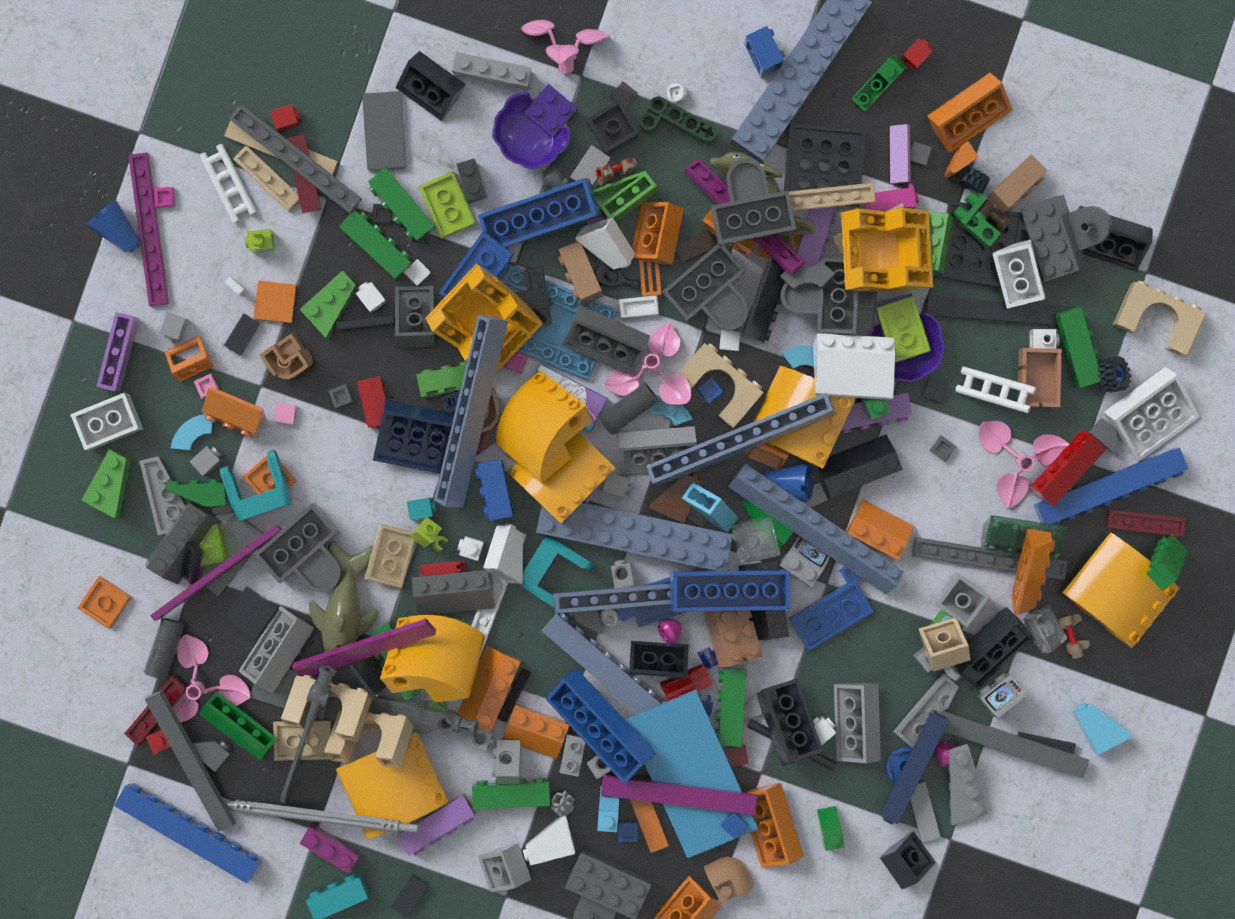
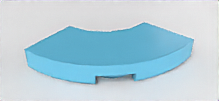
M796 346L782 353L793 369L802 365L814 367L813 346Z
M656 395L658 402L648 409L650 416L656 414L666 416L672 421L674 426L693 419L684 405L667 404L659 395Z
M198 415L189 419L177 430L172 440L171 448L191 450L193 443L198 437L204 434H212L213 423L206 420L204 415Z

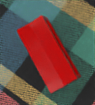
M380 376L357 381L368 428L380 425L386 400Z
M703 663L688 669L687 678L671 677L660 682L667 701L697 689L698 692L713 685Z

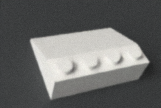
M817 333L813 344L815 395L819 396L827 393L829 396L893 399L894 338Z
M1166 367L1104 412L1111 426L1117 430L1118 436L1138 462L1200 417L1178 375Z

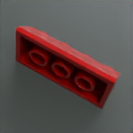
M1082 430L1030 486V492L1054 507L1105 449L1094 436Z

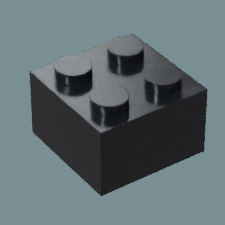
M620 99L587 118L588 126L606 155L639 137V131Z

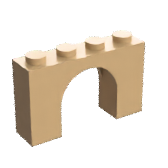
M1143 281L1131 283L1113 322V326L1129 333L1134 332L1143 311L1152 304L1164 306L1170 311L1174 320L1173 331L1165 349L1180 356L1187 355L1206 313L1201 311V307L1190 304L1189 306L1183 303L1184 300L1179 297L1173 296L1171 298L1167 296L1166 292L1156 288L1153 290L1149 288V285Z
M704 343L679 374L688 380L690 388L709 371L719 370L728 374L734 382L735 393L730 403L718 417L731 428H734L763 394L761 391L762 387L754 380L751 383L746 378L747 374L740 368L736 370L732 367L733 362L726 356H723V358L717 354L718 350L712 344L706 345Z
M296 675L281 717L286 725L304 729L312 703L307 701V696L311 686L316 681L313 677L309 675H304L303 677ZM331 682L332 693L330 697L338 698L342 702V713L335 733L339 738L358 742L372 697L365 689L357 688L355 690L351 689L348 685L342 683L334 685Z
M339 711L324 753L332 761L349 763L356 742L339 738L335 733L342 711ZM368 712L360 737L368 731L381 730L382 737L375 758L382 766L400 768L414 726L405 715L391 716L386 713L373 714Z

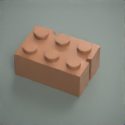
M1019 349L1018 367H1022V369L1018 370V382L1036 387L1034 395L1028 393L1026 405L1039 408L1060 407L1062 349ZM1017 390V402L1021 392L1019 390Z
M750 610L704 611L719 667H730L744 661L762 657L754 623L749 621V618L752 617Z

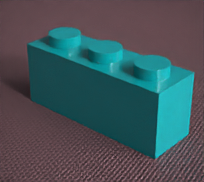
M352 874L345 877V881L340 884L336 881L327 886L328 889L324 891L318 889L311 892L306 903L313 919L326 918L368 899L370 893L362 875L356 876Z

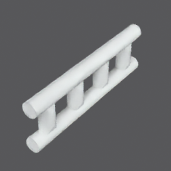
M219 144L216 146L218 153L208 157L206 152H204L199 157L232 223L235 224L240 221L239 214L248 210L249 214L253 215L257 211L224 145ZM222 159L227 170L216 174L212 164ZM231 176L235 187L225 191L220 181ZM239 193L244 204L234 208L229 198Z
M962 367L961 374L967 376L964 386L957 385V393L1025 413L1030 412L1031 406L1026 405L1025 402L1028 393L1035 394L1036 387ZM974 378L984 380L982 391L971 389ZM992 383L1002 385L999 397L989 394ZM1010 388L1021 391L1018 402L1007 399Z

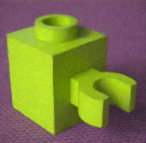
M271 229L247 231L248 237H245L246 248H249V251L254 253L275 250L274 234Z
M428 517L421 520L409 536L424 548L432 543L433 548L438 552L443 549L439 546L438 542L441 541L444 544L448 542L446 537L438 536L442 528Z

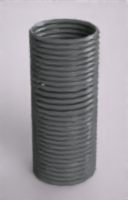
M643 382L642 385L600 414L599 419L607 431L614 435L628 425L629 422L635 420L643 412L654 406L658 402V398L647 383Z
M161 618L150 651L151 653H149L150 655L143 671L146 675L162 680L167 679L185 625L169 618Z

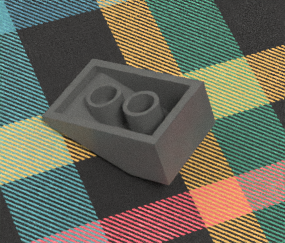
M433 286L395 287L396 348L435 347V333L425 320L434 309Z

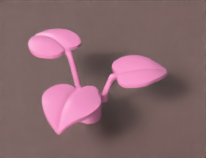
M535 20L521 27V30L528 35L538 36L545 33L550 35L553 45L546 48V53L552 60L558 63L559 72L571 73L574 71L573 59H576L580 43L586 45L594 44L610 38V35L605 32L586 29L576 34L578 40H576L575 46L557 45L551 31L554 28L552 22Z
M669 322L662 325L651 335L648 341V348L652 354H648L645 357V365L642 366L638 376H636V370L631 376L615 369L604 382L606 388L612 393L626 396L640 386L637 380L642 377L645 370L650 373L658 372L665 381L659 387L660 398L670 405L689 403L691 388L688 380L678 373L672 374L667 379L661 370L659 358L662 355L671 357L680 348V339L672 324Z
M1001 421L983 422L979 428L980 442L987 451L998 453L1004 447L1016 457V465L1020 468L1015 475L1006 473L997 482V492L1008 508L1018 504L1027 494L1029 489L1028 479L1018 475L1034 468L1035 456L1037 455V460L1040 464L1049 466L1060 455L1062 450L1069 445L1068 442L1058 436L1045 434L1039 436L1034 441L1033 447L1036 452L1031 457L1027 454L1019 455L1005 444L1011 438V430L1005 423Z
M187 634L183 635L179 641L177 657L180 664L185 668H190L194 665V672L191 684L173 706L179 721L189 720L196 715L199 708L196 700L203 693L206 694L210 691L219 690L218 693L235 706L248 700L251 697L250 690L247 684L238 676L225 675L220 679V686L205 689L201 682L196 681L198 664H202L207 660L209 651L207 645L202 640Z

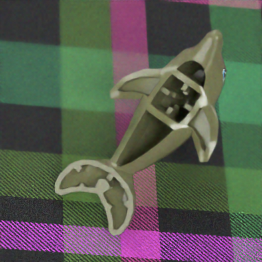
M729 152L721 158H712L710 163L727 177L729 168L735 162L742 159L756 160L740 152ZM759 163L765 171L769 194L780 192L774 178H782V173L773 167ZM794 216L795 231L778 234L792 249V236L816 233L814 224L797 216Z
M334 540L328 545V550L340 564L341 578L325 611L313 600L309 602V614L314 625L322 632L325 652L356 642L358 637L367 632L376 621L378 615L376 608L361 616L356 585V576L368 567L373 545L354 555L346 553Z

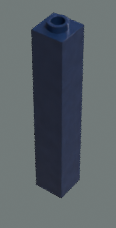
M933 710L930 711L881 811L880 816L883 817L885 822L889 824L899 823L949 718Z

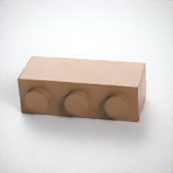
M1031 154L987 197L1002 213L1007 209L1012 211L1019 204L1017 200L1020 197L1024 199L1032 191L1030 187L1033 184L1037 186L1045 179L1043 175L1047 170Z
M577 241L559 249L561 256L558 257L561 267H566L568 271L565 273L568 283H573L575 287L572 292L576 301L580 300L581 304L585 305L603 297L602 290L582 244Z

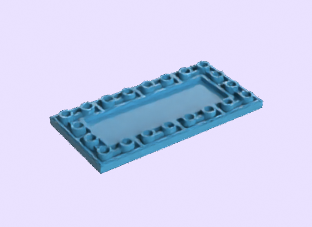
M507 264L498 279L513 292L527 290L524 270ZM546 280L552 305L550 306L552 324L541 325L518 351L589 380L597 360L562 346L563 340L579 305L613 320L618 310L596 300L582 305L580 300L576 301L572 290Z
M697 689L625 719L656 753L645 765L652 781L742 792ZM663 803L687 858L734 839L721 827V823L733 812ZM737 813L748 823V827L736 838L758 830L757 823L752 814Z

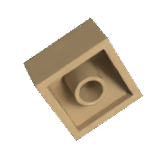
M956 617L919 628L923 646L933 672L970 660L969 646Z

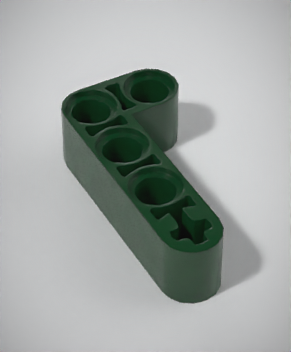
M660 96L651 99L640 119V128L645 133L654 132L662 120L704 144L713 143L717 136V130L712 124ZM659 102L663 105V109L657 111L653 109V104ZM674 111L678 112L680 118L672 120L669 114ZM646 119H651L654 125L646 127L643 122ZM688 121H694L697 127L695 129H689L687 128L686 123ZM700 125L703 126V127H702V131L700 130V133L697 134V132L699 131ZM711 131V136L705 138L704 132Z

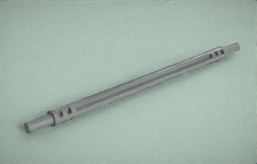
M224 800L229 809H234L237 812L391 832L407 831L418 833L419 825L401 823L399 820L251 801Z

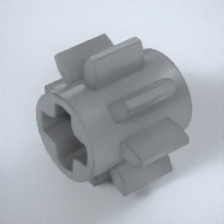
M564 791L563 794L557 792L551 799L553 804L551 809L559 816L562 814L568 815L574 808L573 802L575 799L567 791Z

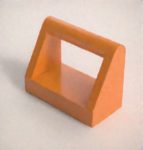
M968 141L955 152L945 172L947 179L953 177L956 172L965 166L972 164L979 157Z
M200 335L165 351L171 372L179 383L214 367ZM199 345L200 354L175 364L172 356Z
M762 444L747 450L745 454L746 457L775 469L782 468L789 453L768 444Z

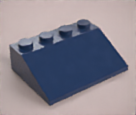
M385 400L373 461L440 474L454 414Z

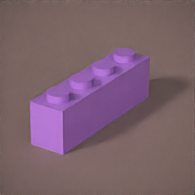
M835 207L809 209L806 220L815 225L816 233L802 234L797 254L805 261L802 267L814 266L821 261V258H824L826 250L823 249V246L830 239L831 232L828 229L829 225L834 224L836 213L833 212Z
M115 312L96 387L121 392L139 318Z
M908 393L894 395L892 400L885 399L891 412L870 421L862 402L853 404L840 433L852 432L851 428L859 427V430L871 428L870 424L878 423V426L888 425L889 420L896 419L897 422L907 421L908 416H912Z
M463 793L414 823L419 825L418 833L401 831L397 834V838L408 856L412 853L417 855L425 850V845L430 843L432 846L441 840L440 836L445 833L450 835L455 832L458 825L462 823L467 825L473 821V816H475L476 812Z

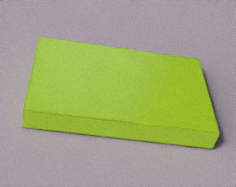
M454 171L418 186L441 239L476 225Z
M913 296L876 308L885 337L894 338L895 362L931 351Z

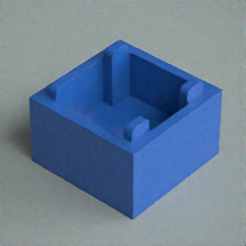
M768 26L746 35L744 42L760 78L780 69L784 62L783 57H785L783 50L779 51L773 39L775 35L773 29H769Z

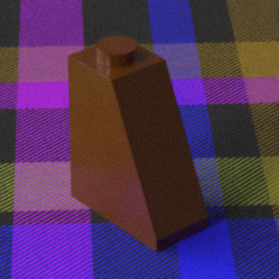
M690 473L681 477L650 503L648 508L684 524L691 506L682 497L692 483L701 487L703 482L699 480L700 476Z

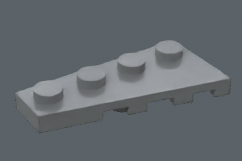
M154 457L141 460L139 462L158 536L168 532L184 509L185 504L180 495L165 489V485H169V482L172 480L160 458Z
M943 673L893 732L913 748L930 711L933 710L942 714L943 710L948 709L959 686Z
M965 744L950 749V823L955 825L988 814L969 746Z

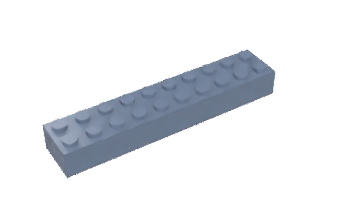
M826 0L731 140L733 145L761 164L764 162L872 3L870 0Z
M581 503L561 524L542 506L536 533L716 571L726 570L733 534L587 503Z

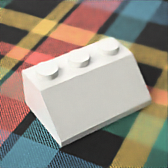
M1031 240L1012 244L993 252L1007 309L1045 299V291Z

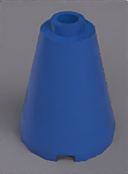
M116 199L86 224L125 253L127 251L132 253L139 247L138 242L140 240Z
M805 463L764 471V477L798 500L809 502L808 499L812 498L814 480H811L810 474H814L811 464Z

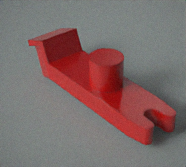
M465 561L418 566L419 569H424V572L419 573V576L466 572Z

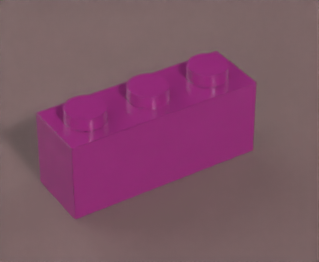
M313 823L299 843L347 873H350L361 855V852Z

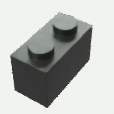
M475 158L457 163L456 165L469 204L486 199L487 195Z

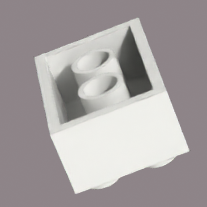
M122 393L70 414L83 448L87 451L94 450L143 430L131 396L128 393Z

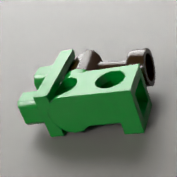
M971 191L965 201L972 208L968 212L960 205L953 215L960 221L959 225L988 249L1001 234L997 229L1002 232L1011 222V219L1007 216L1002 218L994 210V204L984 195L980 197ZM989 218L998 224L997 229L987 222Z

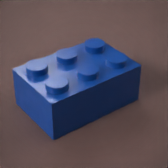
M499 459L478 464V468L475 470L477 479L481 480L483 486L479 489L481 498L485 499L487 505L483 507L485 517H489V520L492 521L515 516L503 460Z

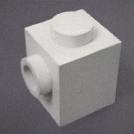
M372 282L362 284L356 293L371 313L387 302Z
M1056 329L1030 330L1029 348L1056 349V345H1059V334H1056Z
M465 536L464 540L460 539L457 550L460 551L459 555L478 561L485 542Z
M821 716L820 718L815 717L813 719L821 745H823L836 733L833 729L836 726L829 718L825 720Z

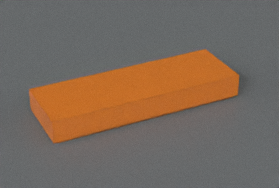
M630 799L650 852L668 847V842L652 802Z

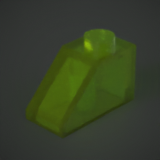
M213 524L198 546L203 551L201 566L221 563L227 560L221 524Z

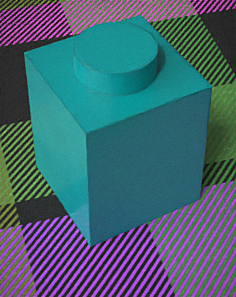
M431 497L407 501L410 520L432 517L434 512H437L436 503L431 500Z

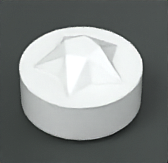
M673 83L668 87L667 97L670 101L681 103L685 100L687 89L684 85Z
M616 608L603 609L600 614V621L607 627L615 626L620 619Z
M955 665L943 668L945 675L955 681L962 675Z

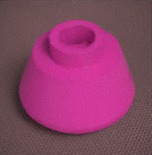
M668 619L659 622L658 632L666 643H675L681 636L682 626L679 621Z
M947 742L938 743L935 748V758L938 763L948 767L949 750L957 746Z

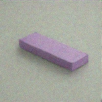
M910 125L890 126V183H910Z

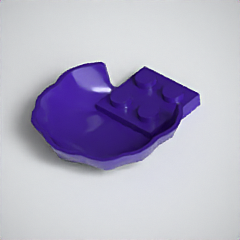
M549 83L536 99H532L528 92L517 93L506 100L503 108L496 115L492 138L500 147L501 153L505 158L515 164H520L530 170L549 165L556 159L558 154L567 148L570 140V128L565 127V124L578 108Z
M912 293L875 302V309L911 297ZM926 312L919 314L931 351L895 362L894 382H916L938 369L945 348L942 339V327L932 315ZM877 313L879 325L873 326L868 336L885 337Z

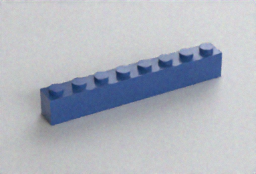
M1173 448L1067 491L1054 507L1044 501L1033 504L1041 525L1051 528L1059 525L1058 521L1062 519L1069 521L1076 518V514L1082 511L1084 514L1092 512L1097 505L1101 504L1102 507L1113 503L1112 499L1117 497L1120 500L1131 496L1130 492L1137 490V493L1148 489L1147 485L1152 483L1155 485L1166 482L1165 478L1172 476L1176 478L1184 475L1183 471L1187 470L1188 466L1181 449Z
M129 783L124 787L114 804L115 807L246 884L251 880L262 861L256 853L243 850L242 845L235 841L231 843L225 839L226 836L217 831L214 833L209 830V826L205 823H197L192 820L193 817L188 813L178 812L175 810L176 807L168 802H161L157 795L144 792L140 785Z

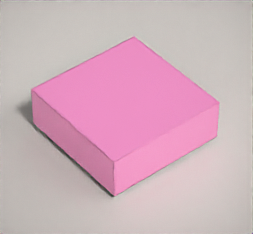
M208 374L194 381L201 399L206 398L209 386L219 390L213 374Z
M277 403L274 422L294 424L297 406Z

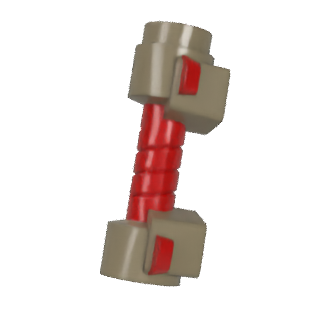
M627 158L621 160L620 164L597 167L595 170L598 178L597 182L603 187L616 172H620L622 179L631 176L633 170L637 168V161L635 158Z
M1079 614L1066 615L1058 620L1059 627L1067 631L1069 642L1066 644V650L1068 654L1072 655L1073 659L1084 656L1083 649L1090 646L1088 640L1077 641L1073 626L1082 620Z

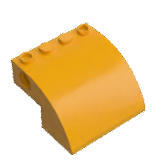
M858 208L841 212L845 290L881 292L933 288L929 211L911 208H898L889 211Z
M477 263L425 318L431 330L457 347L466 362L478 314L495 316L508 321L496 373L543 324L540 318L516 293Z
M779 366L754 422L817 397L818 395H815V379L795 370ZM830 396L837 415L765 444L785 451L816 467L824 468L856 398Z
M540 370L524 383L507 403L498 424L496 445L543 483L571 460L565 443L592 422L586 404Z
M579 432L565 443L571 460L543 483L517 462L507 471L560 524L615 469Z
M1110 532L1063 591V594L1084 613L1103 625L1118 640L1133 648L1180 588L1175 583H1172L1162 591L1146 574L1149 568L1148 564L1151 561Z
M416 615L398 618L396 628L426 618L436 629V635L388 651L380 679L391 693L424 688L435 703L469 698L485 635L464 622L444 616Z
M417 732L410 736L400 768L382 766L375 758L377 750L336 768L355 814L359 816L399 820L401 823H409L449 803ZM362 828L367 840L389 832Z

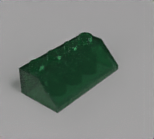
M991 515L983 524L981 547H985L988 551L1004 550L1007 554L1022 553L1027 529L1051 532L1052 540H1055V547L1053 552L1050 551L1049 557L1050 560H1055L1061 555L1068 527Z

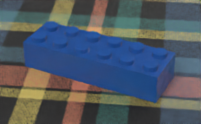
M583 178L479 214L478 218L483 231L506 248H510L602 215L591 180Z
M790 570L670 572V611L790 610Z
M577 668L565 676L547 696V702L623 784L634 777L656 754Z

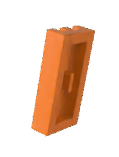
M639 260L642 297L661 296L659 264L655 263L657 291L653 292L651 262ZM643 262H647L649 292H646Z

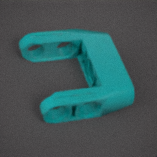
M276 450L267 452V463L276 488L246 499H242L234 473L228 466L220 468V474L230 504L239 522L292 504L288 483Z
M546 535L523 571V581L520 585L554 607L553 594L538 584L556 555L560 554L579 567L586 568L589 571L592 570L595 564Z

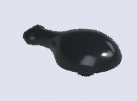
M607 264L598 266L594 271L597 281L604 286L627 285L634 290L640 288V280L626 278L618 268L612 269Z

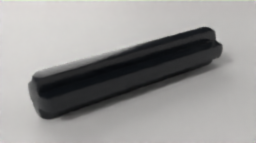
M524 668L521 669L497 717L500 721L507 722L531 674L530 671Z

